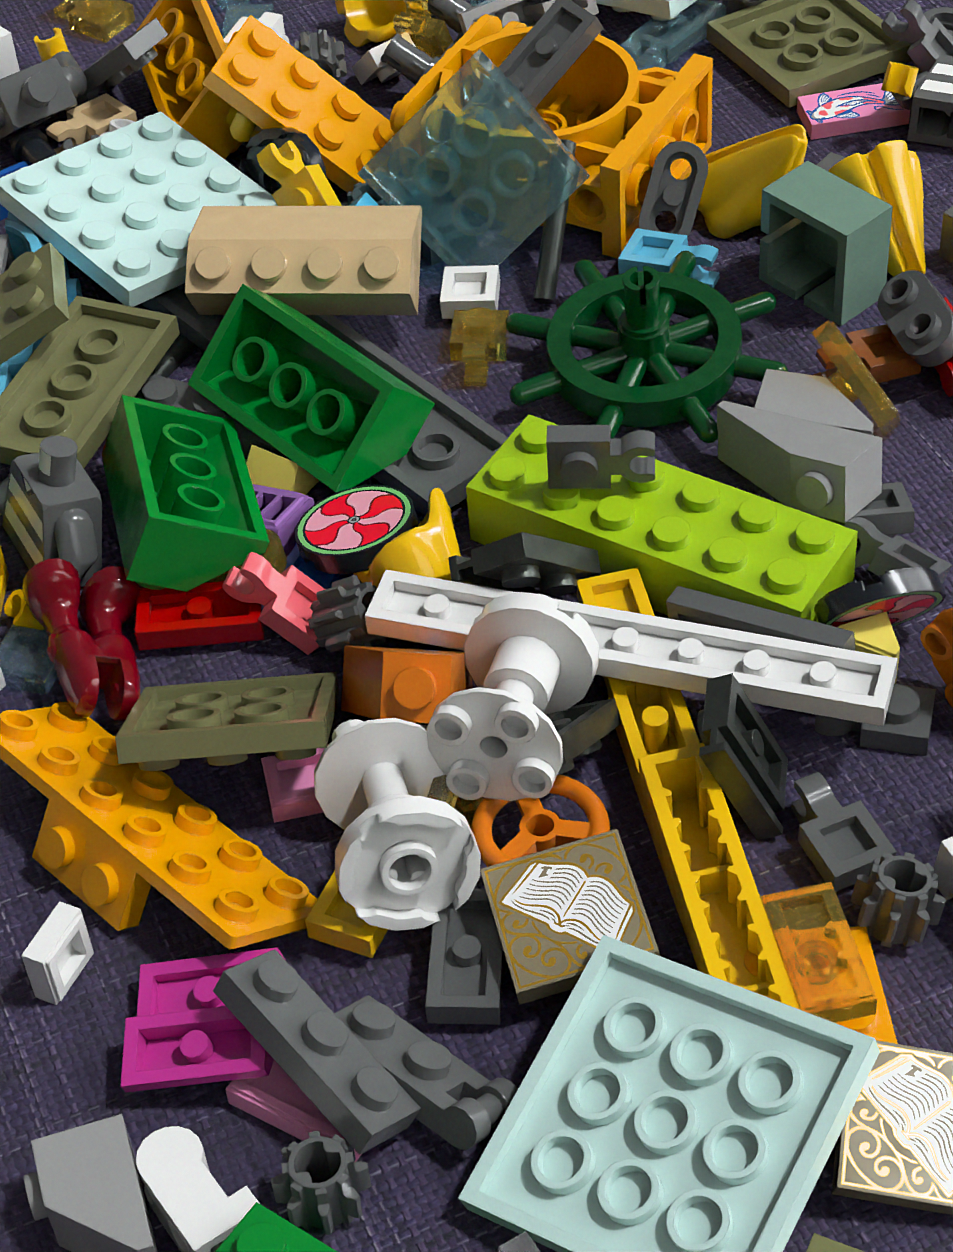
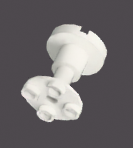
M516 592L495 597L484 606L482 613L475 618L464 643L465 666L478 687L454 692L439 703L426 728L428 749L440 770L447 775L446 784L449 790L456 796L465 800H477L484 797L514 801L524 798L537 799L549 794L563 763L562 739L551 719L546 715L568 710L582 700L593 681L599 665L598 642L590 626L576 612H574L571 619L567 614L557 610L560 601L543 594Z
M398 718L374 719L365 722L358 719L348 720L341 723L334 730L332 742L323 750L314 770V794L327 818L345 830L335 850V876L339 891L346 904L348 901V903L354 906L357 916L369 925L394 931L427 927L440 921L438 911L447 908L452 902L455 911L469 899L480 878L481 853L475 836L465 816L446 802L440 801L447 787V775L440 770L428 749L426 725Z

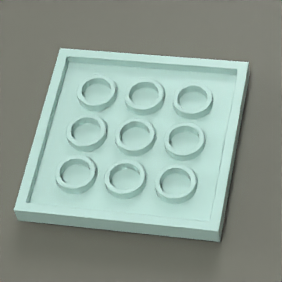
M161 111L112 132L105 133L81 145L64 150L35 164L20 168L0 178V204L47 243L50 242L63 256L123 305L130 307L141 304L185 283L188 238L203 206H278L270 193Z
M603 935L458 1199L469 1211L557 1252H783L880 1053L879 1047L873 1037Z

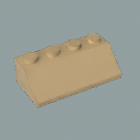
M203 206L188 238L185 294L199 315H225L242 284L287 303L303 315H418L422 207Z

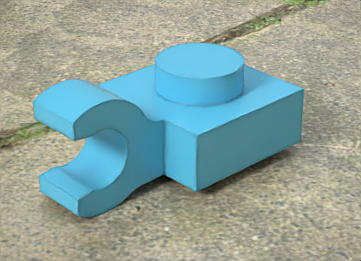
M636 228L618 257L619 274H623L636 266L638 272L643 271V266L652 267L658 272H668L678 253L690 251L696 257V265L690 278L703 282L714 289L720 278L719 272L707 271L700 265L712 267L718 256V249L704 244L688 246L687 235Z

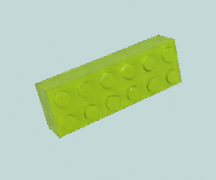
M529 414L466 486L470 540L486 545L508 536L525 532L598 550L600 575L638 567L652 609L667 615L666 600L677 586L816 622L814 607L817 601L828 592L854 581L858 531L656 459L655 480L650 482L638 483L630 481L622 475H611V488L549 489L546 447L547 425L558 424Z

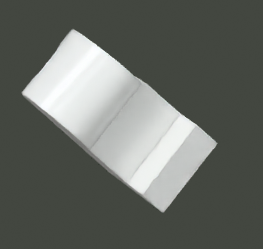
M173 1126L154 1131L142 1141L137 1150L136 1166L145 1184V1194L149 1205L181 1252H215L252 1206L258 1202L247 1186L227 1197L209 1171L199 1137L189 1129Z

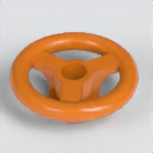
M559 774L556 776L549 793L563 796L576 803L586 814L588 822L559 819L554 812L543 808L539 798L515 800L522 815L519 824L520 831L500 850L493 840L492 824L498 812L511 801L483 798L474 813L471 830L480 850L481 860L489 867L610 831V821L604 804L589 787L575 779Z

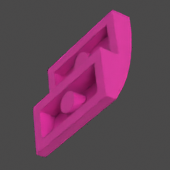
M278 947L140 965L137 1017L125 1019L120 1087L125 1092H135L269 1076L274 1059L218 998L213 990L223 971L274 949L284 958Z

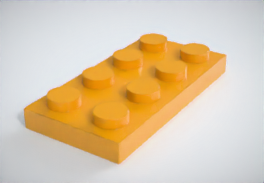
M249 15L202 84L263 130L293 127L307 134L319 149L326 167V177L347 193L354 190L355 184L371 182V179H379V182L385 184L387 182L391 183L396 174L394 169L396 151L394 131L390 128V120L363 101L355 92L346 88L321 69L316 62L307 58L288 44L271 28L263 25L252 15Z

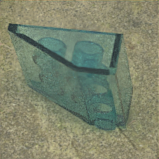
M480 49L357 173L389 206L422 207L421 239L448 266L500 265L590 176L519 89Z

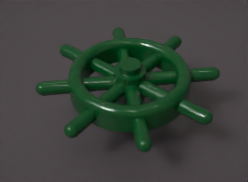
M690 251L678 253L668 272H658L649 266H643V271L638 272L636 266L623 274L607 278L603 277L591 261L587 259L579 260L575 264L573 271L575 277L584 288L578 290L563 302L552 319L523 313H512L506 318L505 326L509 333L547 341L549 372L512 386L509 392L510 400L515 405L523 406L560 393L574 408L596 419L595 425H610L611 439L615 438L620 426L638 428L657 427L685 420L704 443H714L718 440L717 422L707 409L716 404L730 390L737 377L762 382L766 369L788 372L786 365L779 361L742 355L741 324L772 312L776 306L775 296L769 292H760L730 303L712 287L690 278L696 265V257ZM673 314L688 318V320L669 326V321ZM608 319L617 331L593 326ZM712 335L717 344L716 349L688 345ZM574 346L601 351L578 361L572 353ZM672 365L696 369V371L682 378ZM621 369L615 383L599 378ZM655 382L658 384V385H655V386H642V387H639L640 384H641V385H649V384H653V383H655Z

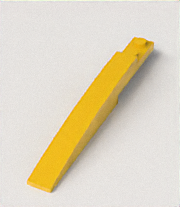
M638 567L577 580V598L579 603L655 616ZM603 676L608 691V699L615 698L621 725L615 729L698 970L800 1009L722 788L699 756L700 747L705 745L699 743L681 690ZM747 949L758 956V977L749 973L744 966V954Z

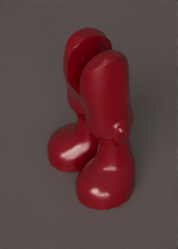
M55 558L37 563L27 572L23 580V595L33 617L44 627L49 637L46 653L54 665L67 702L76 716L89 717L95 709L99 689H103L110 718L119 721L126 720L140 697V675L131 642L122 635L121 629L122 625L136 612L137 597L140 593L139 584L135 581L126 580L124 567H105L92 575L86 582L80 596L79 574L71 562ZM78 617L81 625L86 631H83L79 628Z

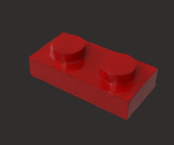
M224 581L203 583L187 592L170 588L162 590L140 588V593L137 597L135 636L139 650L264 640V623L258 620L264 606L259 603H246L234 599L222 588Z

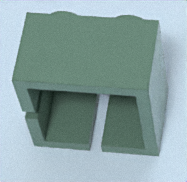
M809 161L804 162L762 189L761 231L768 235L760 239L759 279L796 300L836 273L835 276L804 296V305L839 326L844 325L876 303L880 292L886 285L893 206Z

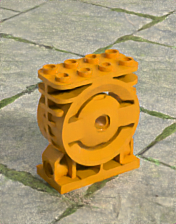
M484 14L470 26L469 30L452 47L447 49L444 56L420 78L419 82L402 100L394 105L391 111L390 128L394 131L396 151L394 169L396 174H398L400 184L402 185L404 180L421 175L430 186L434 196L444 197L452 190L455 198H458L469 209L487 218L508 224L543 226L555 141L559 139L571 140L576 143L566 223L602 232V254L618 258L636 228L640 229V212L659 152L668 144L676 141L693 143L704 154L712 146L713 58L693 54L679 72L660 67L638 70L634 59L623 47L598 34L516 131L507 130L480 122L469 116L462 109L533 26L527 27L525 23L510 21L502 28L499 17ZM684 159L675 160L670 166L671 175L678 180L685 179L686 175L691 172L689 162Z

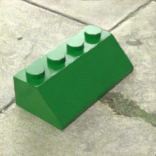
M242 284L188 382L189 386L334 492L353 488L404 457L435 405L434 402L287 303L245 284Z
M121 395L101 456L126 580L135 581L139 585L152 590L170 588L187 592L229 571L232 567L243 564L250 552L259 555L265 553L269 545V538L234 421Z

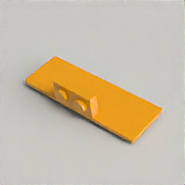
M57 702L49 707L24 711L6 710L0 714V759L49 799L32 858L117 931L139 925L151 885L228 949L240 948L306 929L305 920L318 899L309 892L308 887L302 881L288 876L263 856L261 849L257 845L239 837L217 819L214 811L198 804L175 786L172 778L164 772L140 770L138 763L118 764L116 736L111 735L92 720L90 716H76L68 702Z

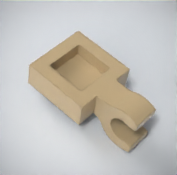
M105 93L66 111L67 121H58L51 124L46 129L47 135L58 142L71 139L73 146L90 141L91 135L97 134L100 136L109 131L111 120L128 119L136 122V111ZM63 144L59 148L54 149L57 154L64 151Z

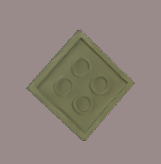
M767 0L758 5L750 6L707 22V40L788 108L797 105V97L843 89L852 83L870 76L885 73L889 61L901 64L912 61V58L907 54L911 44L888 37L881 27L883 20L857 0Z
M337 672L145 687L115 737L118 764L138 763L140 770L160 771L174 768L180 764V759L207 757L208 764L225 766L244 762L248 759V754L275 752V757L280 760H299L314 756L317 753L316 748H327L339 700Z

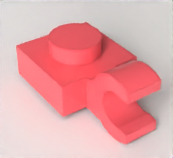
M250 552L246 556L241 569L235 566L230 569L222 585L227 594L241 602L262 604L264 608L258 620L307 655L319 647L316 642L317 636L314 630L310 629L308 620L312 619L313 611L310 609L313 601L318 600L316 597L317 592L326 589L293 565H290L280 574L264 557L254 552Z

